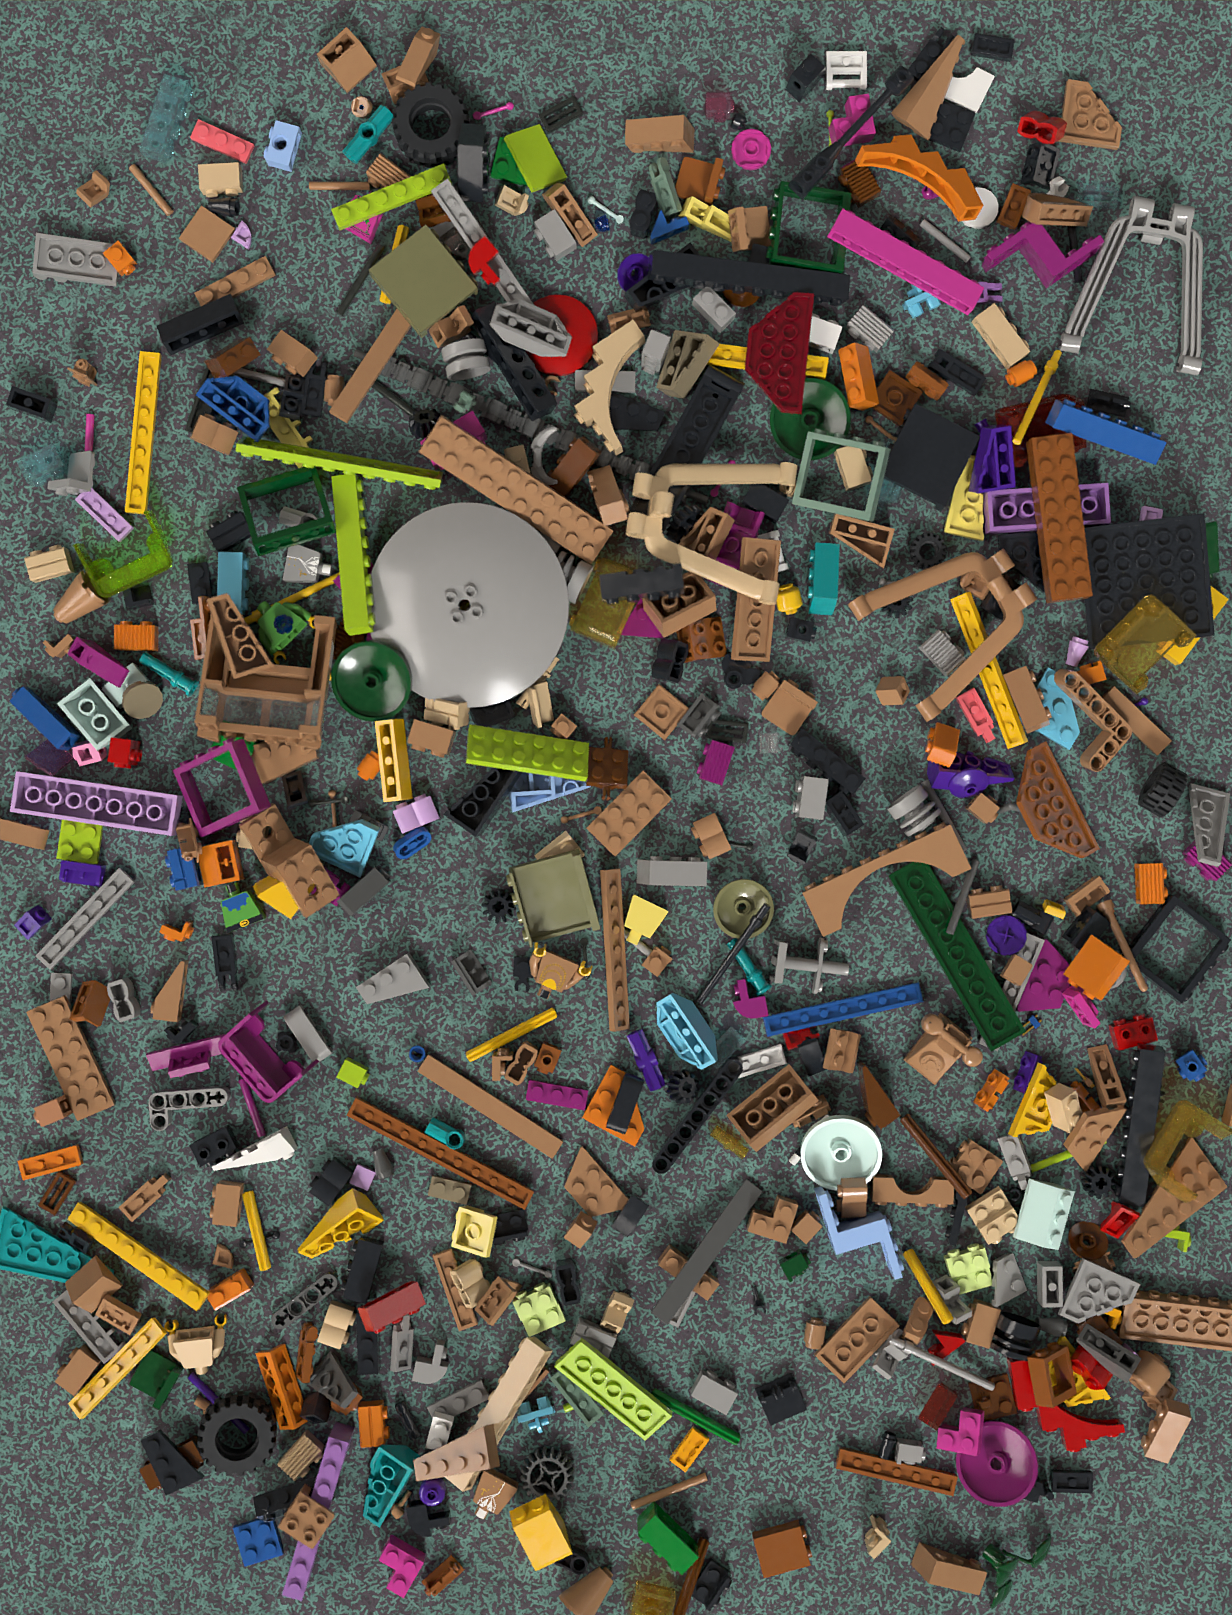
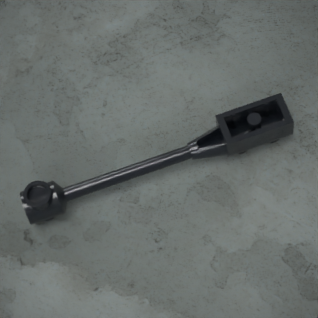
M899 66L885 81L886 90L838 141L818 152L791 180L788 187L803 200L829 173L843 146L891 95L900 96L913 82L914 79L911 72L907 68Z

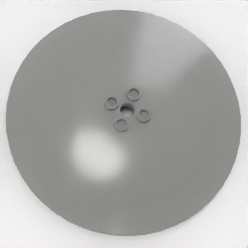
M463 502L447 504L425 511L403 525L390 538L372 569V586L369 587V590L373 594L374 605L371 608L376 618V625H373L374 632H371L372 639L386 643L401 653L411 670L412 691L429 700L433 699L435 702V699L438 698L457 703L467 702L468 708L483 707L508 700L526 690L544 674L562 645L569 618V595L561 564L551 546L535 528L517 515L504 509L487 504ZM463 599H467L470 602V608L467 611H462L459 607Z

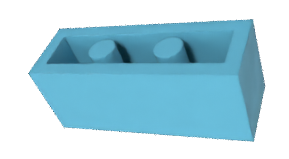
M218 552L217 596L228 593L240 614L245 615V610H248V598H245V590L249 589V579L246 578V570H249V558H246L243 552Z

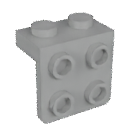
M92 451L71 453L67 479L48 481V489L55 491V494L61 496L91 492L95 453Z

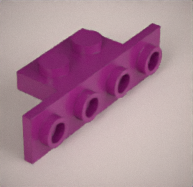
M225 1034L146 1053V1057L152 1071L168 1068L170 1078L182 1077L194 1072H203L206 1069H210L212 1056L222 1054L218 1048V1042Z

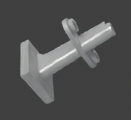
M819 938L817 959L787 956L788 943L774 939V944L779 946L777 956L772 955L771 963L776 966L775 976L769 975V979L774 983H783L784 968L815 972L812 993L817 994L822 992L823 981L820 980L821 973L848 975L849 973L848 963L823 960V953L827 952L828 941L824 940V938Z

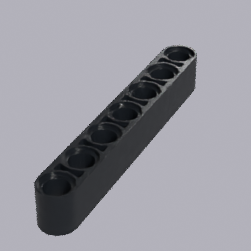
M732 1056L724 1062L655 1154L652 1167L656 1173L664 1174L669 1171L741 1075L743 1063L740 1058ZM736 1062L740 1067L737 1071H730L728 1065ZM724 1078L727 1081V1085L725 1087H718L716 1081ZM711 1094L715 1097V1101L713 1103H706L704 1097ZM699 1110L703 1113V1117L695 1119L692 1113ZM684 1126L689 1127L691 1133L683 1135L680 1129ZM676 1143L679 1145V1149L671 1151L668 1145ZM658 1159H664L667 1162V1165L665 1167H659L656 1164V1161Z

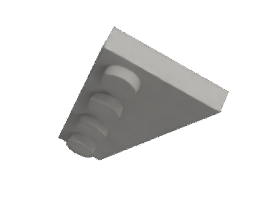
M1191 783L1189 785V797L1198 862L1218 867L1222 859L1230 794Z

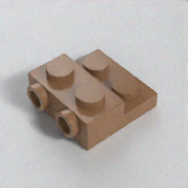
M968 1138L967 1141L964 1140L958 1148L960 1152L956 1158L952 1157L949 1163L970 1188L982 1194L1003 1163V1160Z

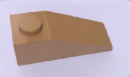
M423 26L420 28L396 75L397 80L414 87L437 55L440 40L439 33Z
M557 182L542 194L550 208L556 210L568 231L581 247L598 235L564 184Z
M183 960L179 963L156 997L155 1002H152L151 1014H153V1019L171 1022L181 1020L189 960Z
M1107 1044L1087 1048L1102 1108L1107 1107L1108 1110L1116 1109L1118 1104L1124 1106L1127 1099Z

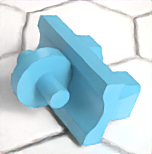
M911 284L912 290L908 291L907 295L908 297L915 295V297L905 301L902 307L904 311L908 310L914 319L924 313L920 303L926 301L929 310L939 307L941 303L936 297L927 292L922 293L923 290Z
M548 1396L536 1399L538 1411L532 1412L529 1401L522 1403L519 1407L520 1416L517 1417L518 1423L535 1419V1422L528 1424L529 1429L537 1428L538 1432L542 1433L543 1426L549 1424L548 1418L541 1420L540 1417L556 1413L554 1406H551Z

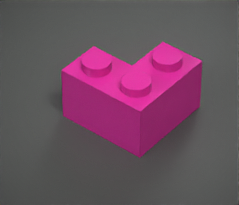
M869 94L849 96L844 105L846 117L833 119L828 128L831 144L838 141L871 106ZM873 115L844 146L872 141L876 134Z
M964 1407L960 1412L959 1427L942 1424L938 1428L936 1449L978 1456L981 1452L985 1411Z
M392 1534L381 1551L379 1561L394 1569L388 1579L386 1588L404 1598L424 1564L426 1554Z

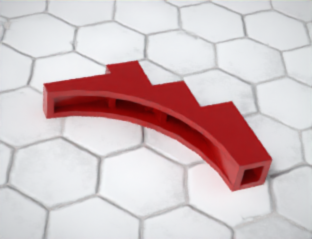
M1006 1357L1015 1406L1018 1410L1024 1412L1036 1408L1038 1425L1043 1431L1053 1432L1059 1428L1062 1445L1066 1451L1079 1452L1082 1448H1087L1086 1439L1095 1441L1099 1437H1117L1120 1433H1125L1124 1424L1119 1419L1100 1420L1086 1418L1071 1413L1059 1405L1054 1408L1037 1406L1028 1361Z

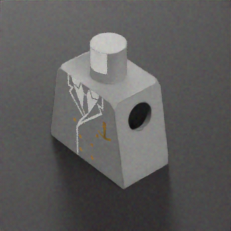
M300 545L288 547L283 581L287 583H317L320 574L331 576L333 564L323 563V555L320 552Z

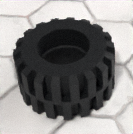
M1167 762L1161 763L1146 780L1139 794L1138 805L1162 818L1179 801L1187 785L1188 775Z

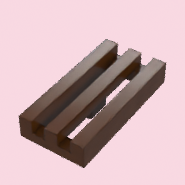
M58 1171L38 1206L55 1216L77 1180L63 1173V1171ZM60 1177L63 1178L49 1204H44ZM68 1181L70 1184L63 1193L56 1207L52 1209V1205L54 1204L63 1187Z

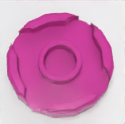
M743 130L732 142L731 153L733 160L743 169H760L770 158V140L760 130Z

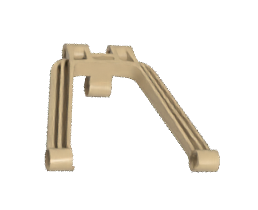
M782 462L780 465L669 464L658 470L655 476L647 473H636L632 495L648 499L649 506L647 516L641 513H629L626 535L644 539L649 552L659 559L673 565L681 563L683 569L751 598L759 599V603L776 605L779 590L778 582L760 580L667 540L662 534V518L671 516L674 495L668 493V489L672 485L779 483L786 486H795L798 466L789 462Z

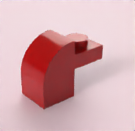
M484 236L472 247L469 254V265L474 276L482 271L483 273L480 276L488 285L492 283L495 286L500 282V278L489 267L488 263L499 252Z

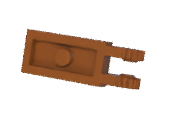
M307 1321L301 1327L295 1375L302 1383H310V1376L313 1374L312 1357L315 1355L314 1341L318 1338L317 1327L310 1321Z

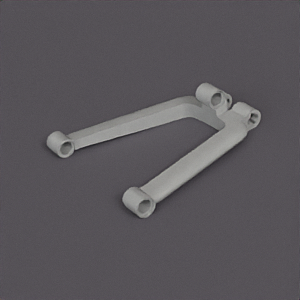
M1133 196L1129 206V215L1117 218L1106 233L1105 242L1096 256L1066 325L1065 332L1061 335L1060 340H1062V344L1059 346V350L1079 354L1082 337H1084L1085 330L1126 238L1130 233H1141L1140 242L1160 245L1163 238H1168L1179 242L1182 246L1181 353L1178 359L1179 367H1177L1176 371L1198 375L1202 367L1200 355L1203 242L1197 230L1191 227L1195 207L1173 203L1167 221L1152 218L1155 205L1154 199Z

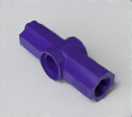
M639 1029L626 1035L634 1052L636 1064L640 1072L643 1073L650 1092L665 1086L664 1078L658 1067V1060L653 1049L650 1048L643 1030Z

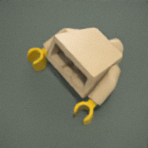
M225 1314L224 1323L218 1321V1315L215 1317L214 1321L217 1329H215V1326L177 1330L179 1322L176 1319L173 1320V1329L169 1327V1322H166L164 1329L166 1332H169L167 1337L170 1354L182 1363L183 1368H195L197 1374H205L208 1371V1366L213 1365L214 1358L219 1356L224 1346L225 1329L223 1327L228 1321L227 1315Z

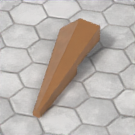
M960 35L955 37L891 112L898 122L911 128L914 133L926 140H929L931 136L932 125L937 120L936 114L940 104H943L953 77V68L955 63L959 61L960 49L966 42Z

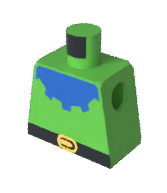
M237 882L225 886L229 898L221 901V907L227 933L266 918L265 913L250 890L241 893Z

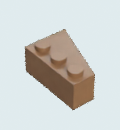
M685 115L626 120L625 145L634 153H642L643 151L694 153V127Z
M921 1542L918 1543L911 1563L915 1570L929 1584L980 1595L988 1573L981 1566V1563L975 1559L968 1560Z

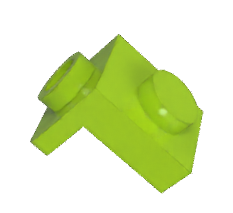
M1180 1225L1164 1236L1179 1239L1177 1248L1182 1252H1187V1248L1191 1245L1190 1232L1180 1228Z

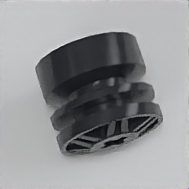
M1001 1311L996 1326L1003 1332H994L993 1337L995 1339L992 1340L990 1347L1006 1357L1028 1361L1027 1357L1032 1355L1029 1351H1034L1035 1347L1027 1340L1036 1341L1041 1326L1023 1316Z

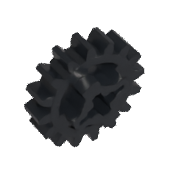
M691 503L690 506L686 505L683 510L680 509L679 513L676 512L672 517L673 521L669 522L670 526L666 529L668 531L666 533L668 539L679 544L682 537L686 536L694 528L693 525L704 514L703 510L696 504Z

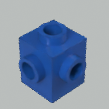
M1193 1049L1175 1059L1179 1065L1177 1070L1183 1079L1188 1078L1189 1081L1194 1079L1197 1082L1206 1076L1204 1072L1207 1071L1205 1066L1208 1063L1202 1054L1197 1056ZM1195 1064L1196 1068L1191 1070L1188 1066Z

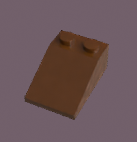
M859 1061L857 1066L863 1106L867 1111L864 1115L873 1127L877 1125L880 1129H883L901 1115L866 1065Z

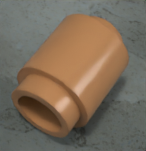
M328 375L327 380H325L324 401L328 402L329 406H333L345 388L342 376Z
M765 671L753 684L754 687L751 691L762 701L765 698L768 699L780 686L778 682L780 678L772 671L770 673Z
M811 1317V1320L806 1321L804 1342L807 1348L821 1349V1345L824 1344L826 1324L823 1322V1319Z

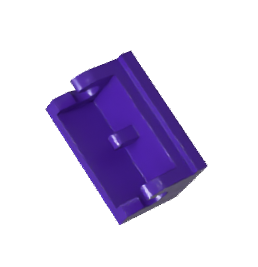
M61 860L59 880H62V882L97 887L103 885L106 865Z

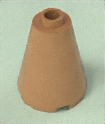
M82 570L54 607V617L60 623H70L108 604L111 600L108 590L104 593L100 587L103 583L89 571L84 573V570Z
M599 1566L563 1591L559 1599L575 1615H595L614 1582L612 1580L613 1574L606 1566L603 1569Z

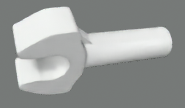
M1056 177L1049 182L1050 191L1047 194L1064 197L1069 186L1063 183L1065 180L1062 177Z

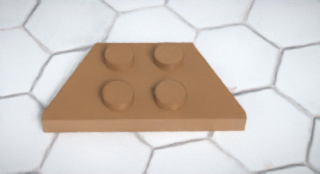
M1118 1104L1116 1109L1108 1110L1105 1107L1096 1111L1084 1112L1064 1142L1065 1148L1084 1171L1088 1170L1127 1110L1122 1104Z
M581 1146L565 1183V1189L590 1217L623 1209L629 1198L589 1152Z

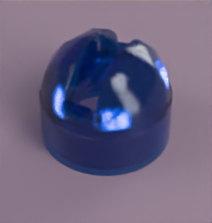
M606 214L596 218L595 228L597 231H610Z

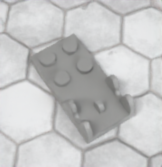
M36 233L33 276L40 280H45L49 277L54 278L58 282L71 280L117 287L118 272L103 254L113 244Z

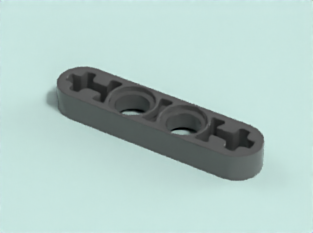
M327 1272L273 1314L271 1319L272 1325L277 1329H284L334 1291L338 1285L337 1275ZM325 1278H332L334 1280L332 1282L333 1286L327 1285L324 1287L323 1291L325 1293H323L320 1287L325 1283ZM310 1289L318 1291L319 1296L317 1299H310L308 1297ZM293 1302H300L303 1309L300 1312L294 1311L292 1309ZM287 1310H288V1312H289L290 1315H288V1316L285 1318V1320H284L285 1323H284V1324H283V1322H279V1323H278V1322L276 1321V1320L278 1319V1316H277V1315H279L280 1317H282L283 1315H285V1314L287 1313Z

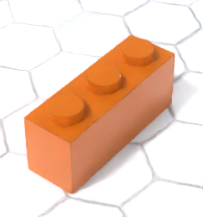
M854 342L839 349L849 407L864 411L878 405L879 400L869 348Z

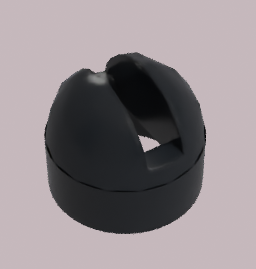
M736 112L731 128L742 130L745 128L742 123H747V118L743 114Z

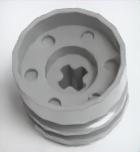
M562 551L557 558L566 578L569 601L576 604L594 566L581 560L574 567L575 556L571 555L566 563L567 552Z
M921 784L910 789L887 808V811L894 820L901 817L905 818L900 824V828L910 825L904 832L907 837L927 828L942 812L939 807L930 811L935 805L934 801L926 804L923 803L929 794Z

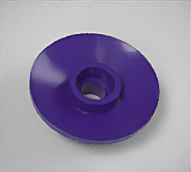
M634 253L623 259L618 268L617 278L620 287L625 292L648 275L649 257L644 254ZM633 269H635V275L631 276Z
M968 768L957 772L950 779L948 787L952 795L959 798H970L982 793L987 788L989 778L987 773L981 769Z

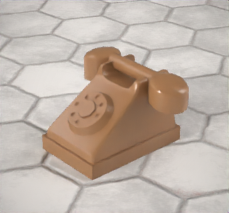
M939 1013L938 1016L927 1014L922 1018L921 1026L925 1032L903 1058L910 1066L936 1085L961 1055L966 1065L975 1067L982 1062L983 1054L979 1048L969 1046L973 1039L942 1013Z

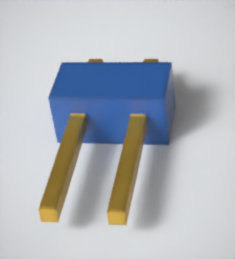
M1037 1014L1028 1018L1029 1021L1023 1025V1027L1028 1023L1033 1025L1022 1034L1023 1036L1032 1028L1036 1029L1041 1025L1040 1022L1042 1020L1037 1021Z

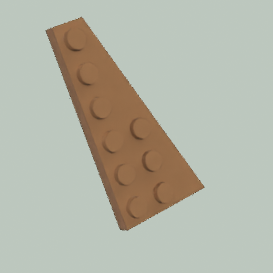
M1193 1137L1187 1139L1185 1146L1175 1157L1176 1160L1170 1169H1167L1151 1194L1152 1197L1147 1204L1145 1203L1140 1216L1121 1240L1133 1258L1139 1257L1227 1188V1185Z

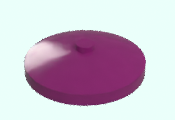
M1001 1421L983 1423L981 1452L978 1456L956 1453V1468L962 1485L972 1497L986 1505L1006 1507L1016 1504L1031 1492L1036 1483L1039 1470L1036 1450L1030 1439L1020 1429L1009 1423Z

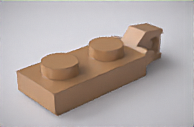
M165 1173L158 1180L155 1177L151 1180L149 1179L118 1208L133 1222L163 1195V1192L166 1191L163 1186L171 1177Z

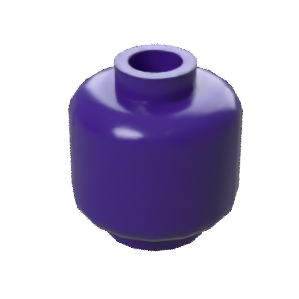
M441 1477L423 1480L419 1490L421 1501L428 1506L440 1504L445 1497L446 1484Z

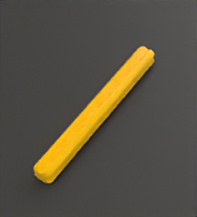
M550 1008L467 1051V1059L472 1062L557 1018L555 1009Z

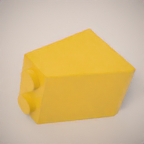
M267 876L254 884L253 888L257 897L291 919L299 909L283 882ZM311 884L308 887V894L314 889L315 884Z
M546 1494L509 1511L513 1529L535 1571L573 1554L565 1523Z

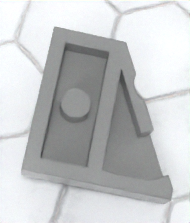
M1009 1252L993 1260L994 1276L992 1278V1287H995L994 1300H992V1306L998 1307L1026 1292L1027 1288L1013 1253Z

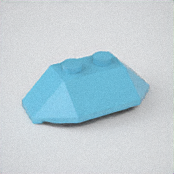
M671 993L656 1002L657 1025L679 1058L696 1065L701 1070L718 1061L715 1035L692 1001Z

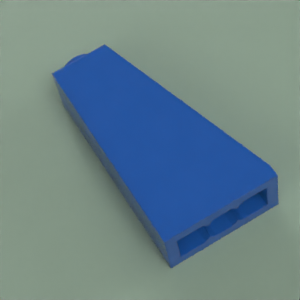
M19 687L12 693V699L9 702L57 749L70 750L82 737L76 729L29 687Z

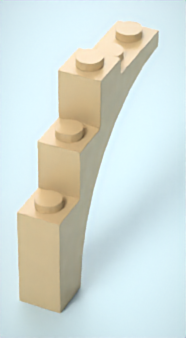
M634 320L593 346L594 354L592 356L599 366L584 375L585 384H583L590 396L575 405L577 413L574 415L580 424L584 423L587 428L593 425L592 427L598 436L602 435L606 440L603 443L609 452L613 451L616 456L622 453L623 449L611 423V392L623 364L633 352L645 343V336Z

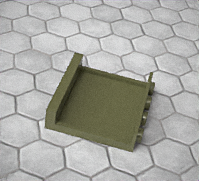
M427 225L419 229L369 269L370 277L421 339L428 334L427 330L469 296L473 293L475 296L478 294V283L472 276L468 277L464 272L465 267L459 260L455 261L451 256L452 251L446 244L442 245L438 240L440 238L433 228L429 229Z
M579 849L509 867V874L506 875L509 887L513 886L512 900L514 905L519 907L520 911L517 912L519 924H524L525 930H522L524 942H529L530 948L537 941L592 927L593 931L600 929Z

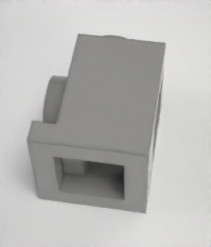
M897 1438L894 1454L897 1464H901V1460L911 1465H914L915 1462L922 1463V1460H925L926 1449L921 1441Z

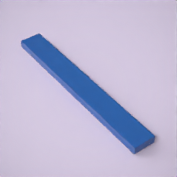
M919 982L762 1018L766 1035L769 1037L924 1001Z

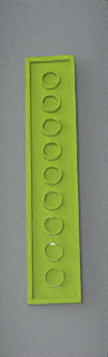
M243 436L236 443V452H241V455L245 457L258 455L261 456V459L273 461L275 458L282 460V463L285 464L297 462L302 463V466L307 468L319 466L323 467L322 469L325 471L334 472L335 469L342 470L347 475L359 473L369 479H375L376 476L383 478L386 482L404 481L403 484L408 486L421 484L424 485V488L435 490L436 487L440 488L443 472L263 439L256 442L251 437Z

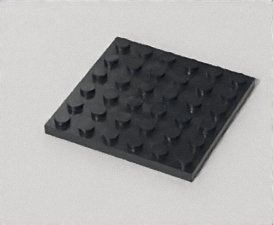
M1205 513L1084 528L1093 596L1084 599L1089 650L1215 636Z

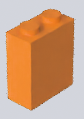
M1091 935L1063 974L1069 978L1067 981L1075 988L1079 986L1083 988L1084 995L1092 1000L1097 998L1102 1001L1130 961L1103 941Z

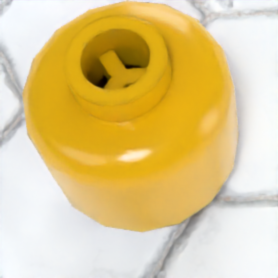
M792 583L779 586L776 603L779 611L790 615L798 612L797 608L802 606L800 590L798 587L793 586Z

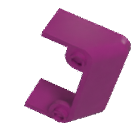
M266 1000L218 1042V1048L264 1102L272 1103L319 1061L316 1059L306 1068L295 1060H291L286 1064L282 1062L259 1035L264 1030V1021L258 1013L269 1004Z

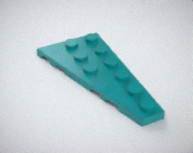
M6 1206L2 1207L0 1214L1 1270L65 1283L93 1258L88 1254H83L69 1243ZM106 1266L114 1274V1270Z

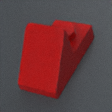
M1112 1201L1111 1214L1100 1224V1230L1118 1239L1135 1222L1140 1213Z
M932 1329L941 1343L939 1345H932L928 1352L944 1359L966 1341L960 1333Z

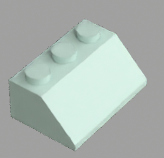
M90 678L57 703L97 751L110 745L111 737L121 738L132 729Z
M1029 1179L1013 1237L1044 1248L1059 1250L1075 1191L1059 1184Z

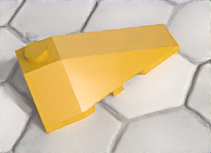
M352 1188L333 1204L297 1249L298 1253L312 1259L333 1249L334 1243L344 1240L348 1242L352 1240L350 1235L360 1230L362 1234L369 1232L384 1221V1218L365 1194Z

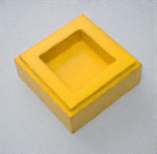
M1047 899L1044 900L1042 907L1045 913L1064 919L1066 911L1063 905Z

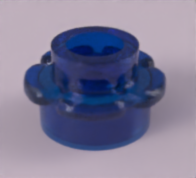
M283 614L275 618L274 627L279 634L291 632L294 622L290 616L287 617V615Z

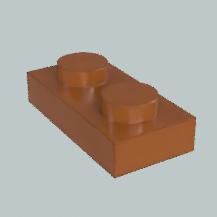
M1013 183L996 223L1015 230L1031 190Z

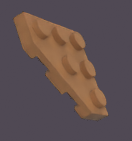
M1068 79L1061 118L1067 122L1064 137L1058 140V142L1118 150L1122 131L1121 125L1118 121L1115 122L1109 114V109L1101 99L1097 98L1088 82Z

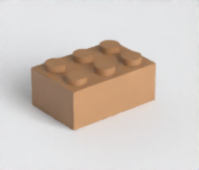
M690 571L683 574L684 594H680V598L669 599L668 596H660V599L655 601H648V598H642L644 611L664 638L717 611L716 596L701 576Z

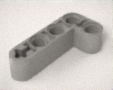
M226 1086L159 1090L149 1098L151 1127L156 1131H162L170 1126L173 1119L172 1110L222 1106L230 1100L231 1091ZM198 1092L204 1095V1102L197 1100L196 1094ZM219 1092L221 1095L225 1096L223 1099H220V1097H213L211 1099V1096H214ZM177 1094L183 1095L185 1099L183 1104L176 1100ZM157 1095L163 1097V1105L157 1103ZM158 1116L165 1118V1125L159 1124Z

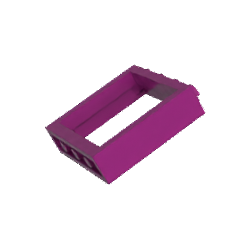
M233 738L223 741V746H213L208 749L209 753H199L194 756L195 760L183 761L179 763V768L173 770L200 838L219 832L271 807L244 739L235 741ZM230 751L251 805L212 823L191 770Z

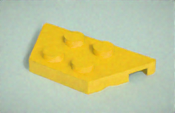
M1038 1063L1008 1132L1012 1137H1018L1019 1134L1024 1133L1030 1135L1038 1131L1046 1132L1049 1131L1052 1125L1044 1093L1055 1086L1056 1081L1046 1071L1047 1067L1041 1063Z
M1060 1336L1057 1342L1059 1345L1068 1346L1071 1357L1075 1349L1065 1336ZM1052 1360L1048 1362L1053 1387L1057 1385ZM1073 1371L1077 1394L1065 1400L1064 1403L1067 1407H1072L1080 1403H1093V1401L1100 1399L1109 1400L1111 1397L1105 1389L1092 1390L1087 1387L1082 1376Z

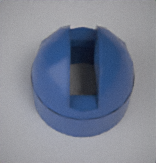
M421 1046L412 1047L409 1051L410 1059L413 1062H421L425 1057V1050ZM415 1051L416 1053L421 1054L422 1057L419 1058L413 1055L412 1052Z

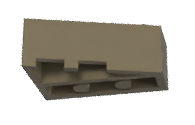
M675 330L656 388L668 396L685 399L719 346V343L707 334Z

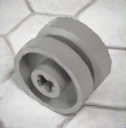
M483 339L461 340L442 348L443 361L448 363L445 370L449 380L461 381L475 378L491 370L489 359L483 356L487 352Z

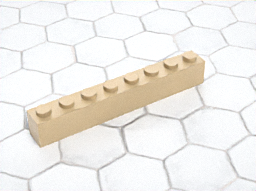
M535 1336L526 1337L521 1341L518 1353L509 1361L508 1370L499 1378L498 1387L489 1395L488 1404L479 1412L478 1421L469 1429L468 1433L483 1426L494 1424L496 1443L498 1445L553 1351ZM482 1471L446 1476L445 1478L463 1492L472 1489Z

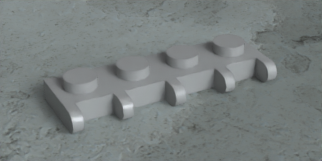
M67 1290L53 1301L54 1305L103 1364L126 1345L124 1341L117 1346L110 1338L115 1329L112 1327L108 1332H105L96 1321L99 1317L96 1315L93 1317L90 1312L74 1305Z

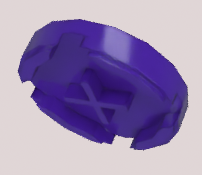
M1000 916L989 924L986 940L994 952L1011 956L1024 948L1027 941V931L1019 919L1012 916Z

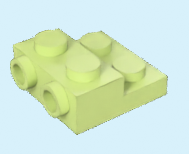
M971 1244L965 1250L953 1249L948 1251V1255H944L949 1277L960 1286L959 1295L992 1286L990 1265L983 1245Z
M545 1282L539 1283L533 1287L534 1290L528 1293L526 1290L521 1291L513 1299V1305L529 1337L566 1321L550 1283L546 1285Z

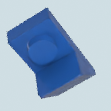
M660 210L650 235L651 245L688 230L689 222L687 217L673 218L667 224L664 214Z

